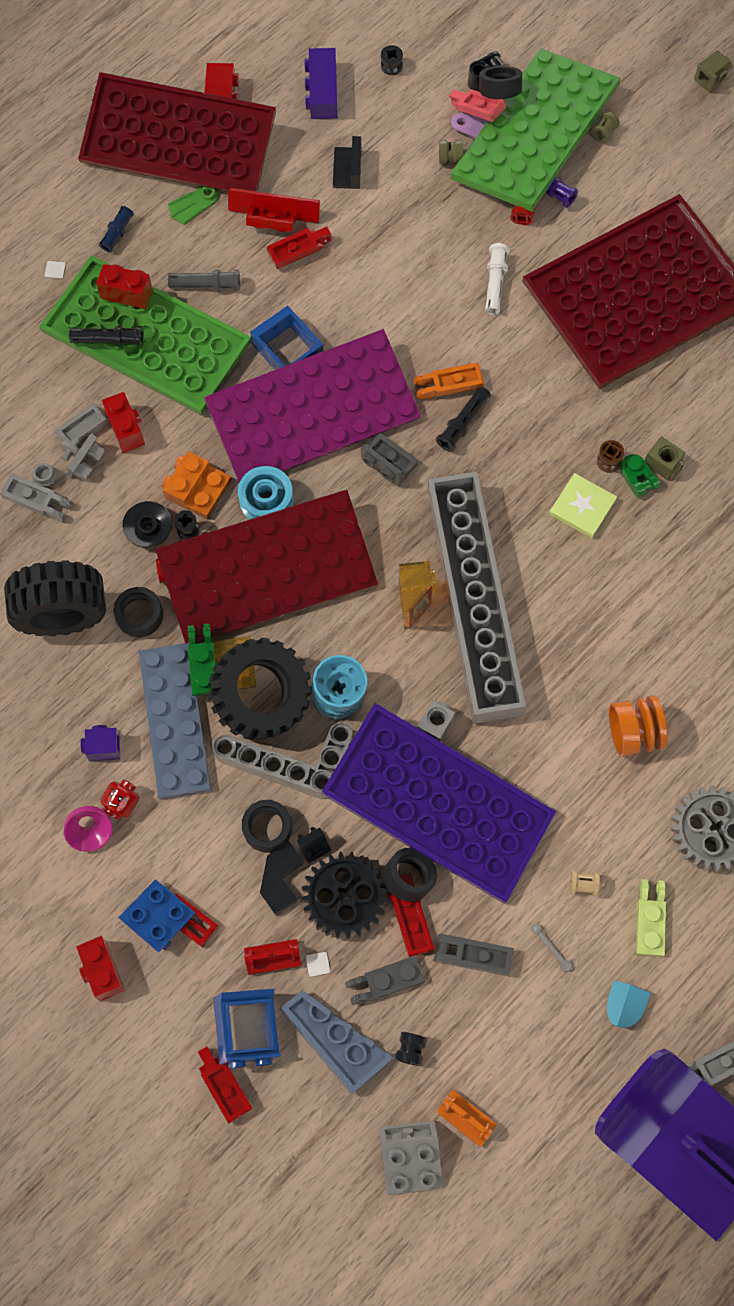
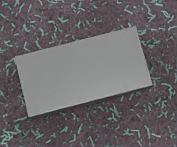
M94 403L60 426L55 432L62 442L68 441L72 443L74 438H78L83 443L91 433L94 435L109 425V421Z

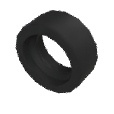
M493 66L483 69L479 75L480 94L493 99H507L518 96L522 92V71L511 66Z
M133 587L122 592L116 599L113 609L115 620L120 629L131 637L139 638L154 633L161 625L164 614L157 595L145 587ZM139 599L149 601L154 610L153 616L149 621L140 625H132L126 621L124 609L129 603Z
M260 800L253 803L243 815V835L253 849L260 852H273L289 841L292 834L291 817L287 809L279 802ZM263 811L276 813L282 821L280 835L271 841L259 840L252 832L251 824L253 819Z
M403 848L398 850L385 865L383 878L389 892L396 898L405 902H416L423 899L436 884L437 871L432 860L412 848ZM399 863L413 865L422 875L423 885L421 887H413L405 883L398 874L397 865Z

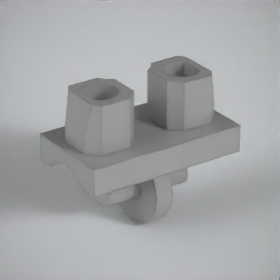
M92 433L80 449L78 446L81 441L78 438H74L72 443L68 441L62 443L61 447L65 451L62 459L68 461L71 456L74 457L65 472V475L69 478L74 475L85 481L93 470L91 466L83 462L85 456L87 455L98 462L104 454L105 449L95 442L97 437Z

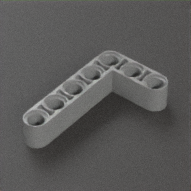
M339 722L334 724L329 730L316 766L229 735L218 736L214 740L212 747L216 759L222 764L313 797L326 799L327 797L321 794L323 789L317 788L316 783L319 780H329L352 742L353 733L351 727L346 723ZM338 733H345L348 736L342 742L335 740L334 737ZM224 745L232 747L228 754L219 753V749ZM247 754L256 755V759L251 763L243 761L244 756ZM330 756H335L339 759L335 765H328L325 763V760ZM277 762L281 765L277 771L271 772L267 770L270 763ZM296 771L305 773L304 778L298 781L292 779L291 776Z

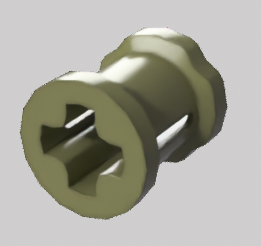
M611 112L603 113L598 125L594 126L591 130L592 137L599 143H607L610 140L612 131L618 128L620 124L619 119Z

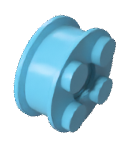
M261 466L250 470L243 476L238 486L240 507L243 514L249 520L293 506L294 498L291 481L283 471L275 467ZM265 492L272 494L269 498L260 497Z

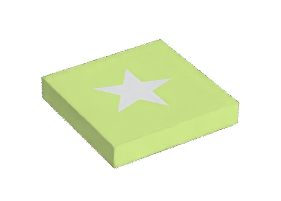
M574 473L551 508L549 515L584 535L593 538L614 505L617 496Z

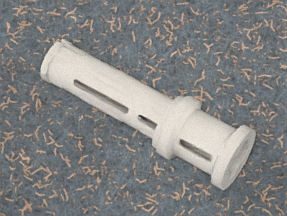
M501 243L492 244L489 248L491 259L487 264V270L490 277L485 312L489 315H495V310L496 314L500 313L503 278L508 272L506 261L507 256L510 254V248Z

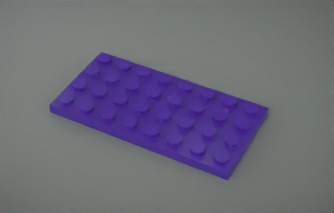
M376 703L372 706L321 792L323 796L503 904L509 899L556 813L555 810Z

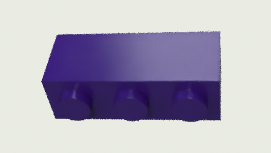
M309 48V58H304L305 72H309V77H305V91H310V95L305 96L306 110H310L311 119L338 118L336 48Z

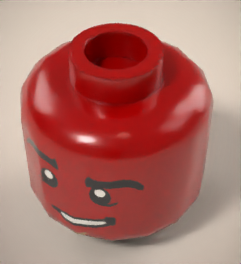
M125 779L121 783L117 781L111 782L100 799V803L103 806L102 810L117 820H120L121 817H129L140 799L138 793L134 791L136 786Z

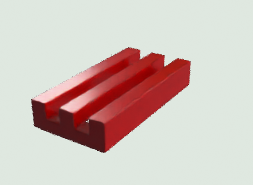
M176 893L175 896L195 912L194 915L210 926L206 930L193 919L187 922L203 934L201 939L184 926L180 929L183 934L203 948L206 941L212 937L213 932L219 928V925Z

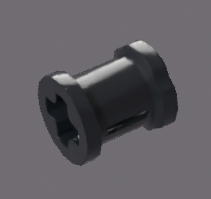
M189 510L180 511L174 518V524L177 527L179 537L186 540L197 536L199 527L196 516Z

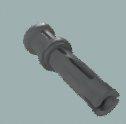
M239 269L234 270V272L215 270L212 273H168L169 288L208 287L213 288L215 291H220V289L240 291Z

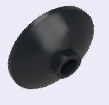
M153 501L140 502L126 512L122 523L123 532L126 538L135 546L142 548L155 547L163 543L170 535L172 518L169 511L163 505ZM148 525L153 526L149 531L144 530Z

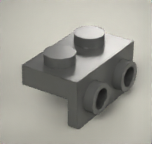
M381 433L369 445L363 444L361 447L363 462L371 468L375 467L387 481H393L397 485H400L418 465V461Z

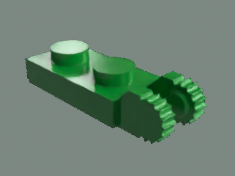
M204 624L203 635L205 636V643L195 644L194 625H189L188 655L192 696L208 695V692L211 690V686L208 685L209 678L213 675V668L215 666L210 624Z

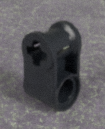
M493 51L487 56L471 63L467 82L469 89L479 92V75L483 69L493 66H509L501 60V55L498 51Z

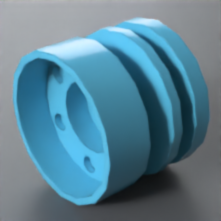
M334 655L321 661L314 672L311 694L312 702L319 712L329 718L343 719L358 711L362 706L368 683L367 675L362 665L354 658L345 655ZM338 687L340 691L343 690L342 694L339 695L337 691H334V688Z

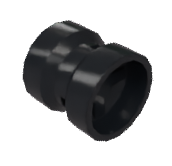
M401 1032L399 1039L401 1047L396 1052L395 1060L409 1065L421 1066L423 1060L421 1053L422 1049L426 1047L428 1038L409 1032Z

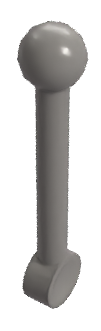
M540 924L533 925V933L540 936L561 963V970L568 972L572 967L571 962L563 959L542 932L543 929Z

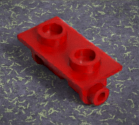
M297 939L244 948L248 975L301 966Z

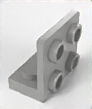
M434 1120L379 1127L388 1195L440 1189L443 1187L438 1136Z

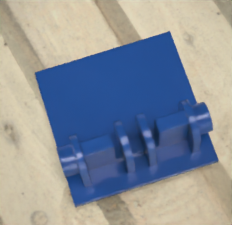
M155 879L118 918L159 953L162 949L166 950L170 946V940L193 917L195 912Z

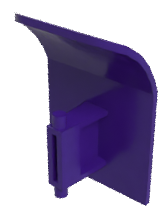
M665 1048L658 1050L645 1060L606 1107L596 1123L595 1134L601 1142L634 1168L717 1242L734 1221V1105L696 1074L673 1052Z

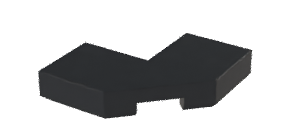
M290 841L267 855L260 894L275 916L297 901V898L283 878L301 867L304 861Z

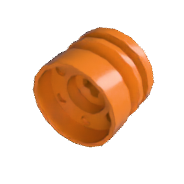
M648 696L646 700L644 698H637L635 710L629 700L610 703V730L614 746L620 757L639 754L641 743L647 752L653 751L654 747L657 750L666 749L668 741L667 723L657 696Z

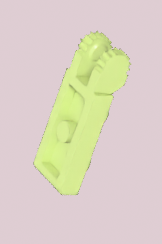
M641 879L640 900L637 902L636 955L664 957L666 902H664L665 881L658 880L656 885V901L647 900L649 891L648 880Z

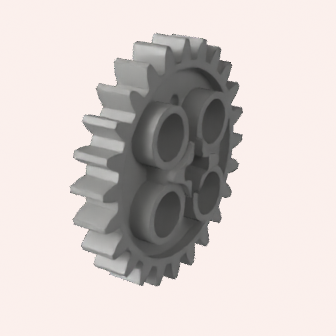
M714 785L709 788L708 793L704 787H700L699 795L692 790L689 793L690 800L683 797L681 800L683 806H676L675 811L679 815H673L671 821L677 823V825L672 826L670 831L678 833L672 841L681 843L677 852L684 850L687 852L684 860H688L691 857L694 858V867L701 862L703 863V871H706L710 865L713 866L714 872L719 871L720 865L723 866L725 871H728L731 866L730 862L734 865V839L727 833L728 828L734 829V791L728 796L726 795L725 787H722L719 793H717ZM712 807H721L723 809L724 816L715 815L713 813ZM700 809H704L705 812H706V815H705L704 813H702V812L700 811ZM690 819L699 820L702 828H693L690 824ZM710 826H717L719 828L718 832L716 830L711 831ZM705 842H713L716 845V852L708 851L705 847ZM723 843L728 845V849L724 848Z

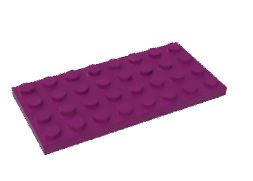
M384 329L204 397L238 483H240L247 472L254 468L270 466L284 472L377 436L379 433L382 434L418 420L421 417Z

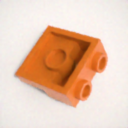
M187 451L185 456L180 455L174 465L176 470L173 475H167L163 480V493L165 499L208 520L231 483L232 478L230 475L210 466L209 461Z

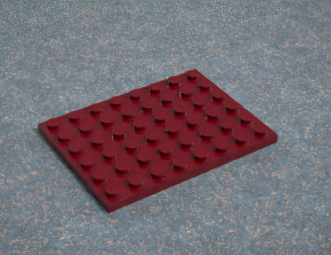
M681 194L528 273L522 279L526 288L599 389L734 316V264Z

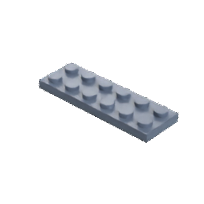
M189 643L139 651L159 800L211 791L198 697L192 696L188 655Z

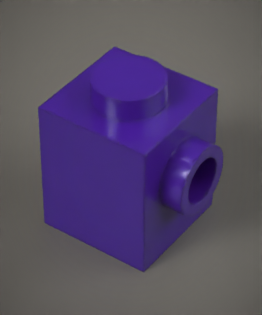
M95 725L92 729H85V738H81V752L86 755L89 762L120 760V734L116 727L108 728L105 725Z

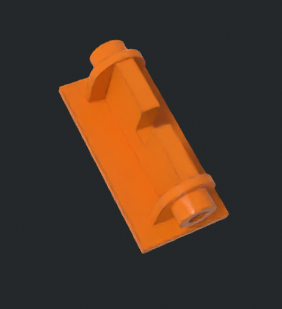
M453 1089L436 1111L480 1148L497 1126L494 1121Z

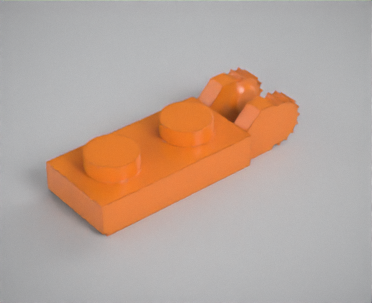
M477 362L435 370L432 373L417 376L413 380L416 387L427 386L432 382L434 384L432 387L417 391L419 400L474 390L480 386L484 387L480 366Z

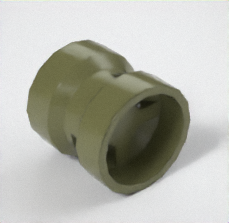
M439 140V164H446L448 161L458 164L463 157V140H455L454 142Z

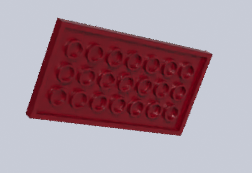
M99 72L78 160L81 163L198 187L214 188V190L227 193L230 188L257 191L277 110L273 106Z
M347 489L155 549L185 644L189 643V625H194L196 632L195 643L205 640L203 635L204 624H210L211 638L378 585Z

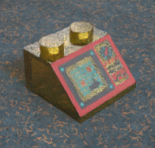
M430 561L399 564V590L404 629L411 628L431 604L432 594H436V570H431Z

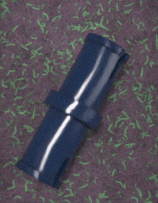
M121 206L114 220L110 221L107 225L108 230L98 244L104 251L111 253L118 239L125 234V227L134 215L130 208Z

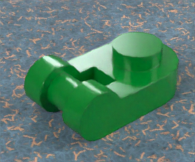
M630 454L624 457L620 471L637 498L645 495V492L650 489L655 490L660 487L658 477L652 473L641 456ZM643 477L645 480L644 482L641 483L640 481H638V479Z

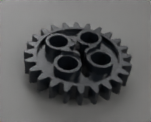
M339 852L337 860L329 854V862L327 864L320 859V869L311 867L314 876H305V880L310 886H302V891L308 893V895L301 897V901L309 903V905L303 908L304 913H313L308 918L309 922L318 921L316 925L317 931L326 927L325 935L327 937L332 931H335L337 940H339L341 933H345L347 940H350L351 932H355L360 938V929L362 928L367 932H371L369 923L372 922L378 925L379 920L376 914L384 916L385 911L380 906L388 905V900L381 898V896L388 894V889L380 888L385 884L384 878L377 879L381 870H371L373 861L368 862L366 865L363 864V855L358 860H354L353 852L349 854L348 859H344L343 853ZM342 871L348 872L351 876L344 883L336 880V875ZM360 877V882L349 892L350 899L344 898L337 906L335 912L329 914V910L340 901V892L346 893L354 880ZM361 888H367L370 890L371 895L368 899L361 900L356 896L357 891ZM322 892L332 893V901L329 903L320 902L318 898ZM345 908L351 909L354 912L353 918L347 921L339 917L340 911Z

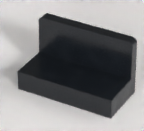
M352 136V147L334 148L333 188L360 189L361 136Z

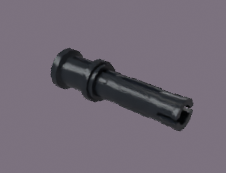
M118 325L114 329L70 328L69 339L70 343L115 344L117 347L137 345L138 348H142L144 344V330L142 326L123 328L122 325Z
M478 387L458 416L450 419L445 431L436 437V442L442 449L453 452L457 441L466 435L467 426L491 397L490 392L486 388Z

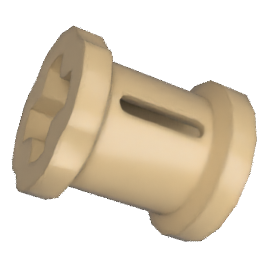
M572 870L570 894L584 892L598 896L599 872L583 874Z

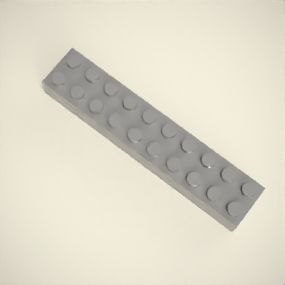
M471 472L428 479L427 493L472 722L476 724L524 716L526 704L478 473Z

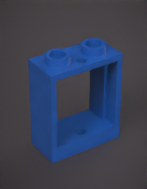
M288 305L250 331L252 345L274 370L285 365L266 344L288 328H291L310 349L292 363L324 351L321 341Z

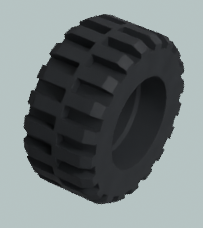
M62 560L61 562L47 561V563L39 562L29 567H22L20 571L13 572L5 582L4 593L7 621L16 631H22L27 635H49L50 637L82 632L84 629H90L95 624L100 623L106 613L103 577L96 568L89 564L83 565L82 562H69V560Z
M269 638L249 639L234 646L215 664L213 675L209 678L208 685L211 686V690L208 692V698L213 701L214 706L211 707L213 713H217L221 718L219 720L220 724L223 727L227 725L231 728L229 732L234 735L241 734L244 739L249 740L254 738L266 740L287 732L294 727L293 725L300 722L304 716L303 712L308 709L310 701L307 699L312 694V686H308L307 682L311 679L309 671L304 672L302 666L305 665L303 659L300 658L298 660L294 656L296 651L291 647L288 649L284 648L283 642L278 640L270 642ZM256 665L272 671L278 678L282 690L279 705L273 711L263 714L256 713L247 708L241 701L237 689L238 678L245 669Z

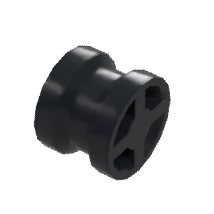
M395 45L386 46L381 51L382 71L387 75L400 73L403 68L402 50Z

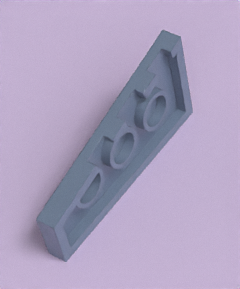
M303 990L281 1007L283 1014L351 1095L394 1059L391 1054L381 1050L373 1041L359 1034L351 1025L333 1015L329 1009Z

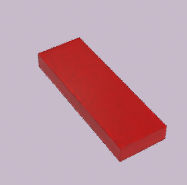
M411 873L400 876L405 883L415 887ZM389 892L408 958L435 951L420 900L405 902Z

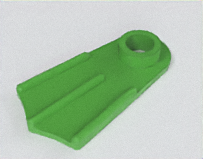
M202 187L168 203L171 218L183 225L187 224L218 200V190ZM206 192H211V193H212L211 195H208V196H207V195H204Z

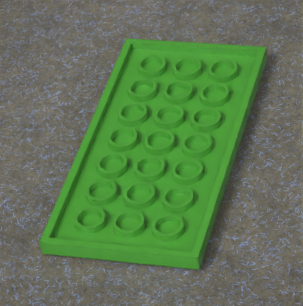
M540 48L522 73V92L518 96L504 99L507 108L493 122L488 121L452 170L451 180L516 206H521L532 212L620 85V77Z
M91 255L39 326L41 332L202 415L207 408L204 397L219 391L252 342L251 336L153 286L146 309L101 299L96 282L103 264L108 263ZM118 325H122L123 328L142 326L144 330V344L142 348H138L137 345L117 347L115 344L70 343L69 339L70 328L114 329Z

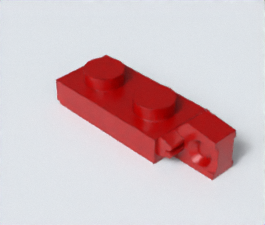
M327 226L317 231L306 228L266 247L267 252L276 269H279L324 248L325 244L332 241L331 232Z
M207 1046L198 1051L204 1063L199 1068L200 1075L228 1124L253 1110L227 1064L220 1065L219 1056L214 1058Z

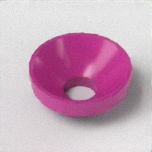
M83 806L75 809L67 816L64 822L63 833L66 842L72 848L78 851L90 852L103 847L109 841L113 827L108 814L104 810L95 806ZM89 816L94 819V823L91 826L82 827L79 825V820L83 817Z

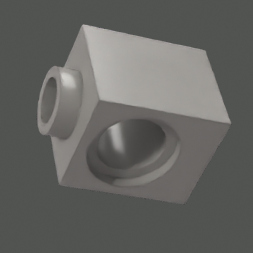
M432 700L417 728L442 742L454 721L455 712L452 711V707L444 702L437 703ZM433 717H441L444 723L434 725L430 720Z

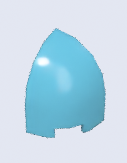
M614 980L607 1001V1016L610 1022L616 1027L621 1028L633 1026L641 1019L651 993L631 984Z

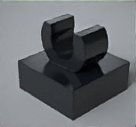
M311 827V833L304 837L302 834L298 835L299 840L297 842L308 863L331 851L325 834L320 827L318 829Z

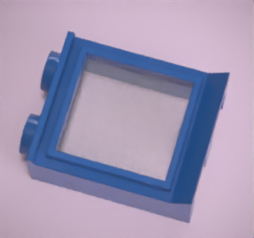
M274 989L222 992L213 998L220 1065L229 1064V1069L246 1067V1062H255L256 1066L271 1065L273 1059L281 1056V1053H279L273 1001Z

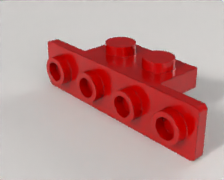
M230 188L228 191V210L247 213L246 226H253L257 229H275L279 232H292L296 220L313 223L319 222L320 200Z

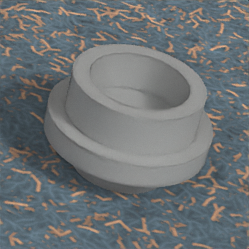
M38 464L32 471V480L38 485L49 487L56 481L57 473L54 467L49 464Z

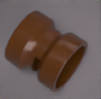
M608 440L601 445L597 457V465L602 471L612 473L619 469L624 455L622 444L615 440Z

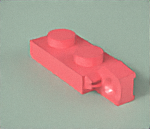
M472 89L468 93L453 90L449 94L452 105L458 111L491 122L507 108L503 99L487 98L482 96L480 92Z

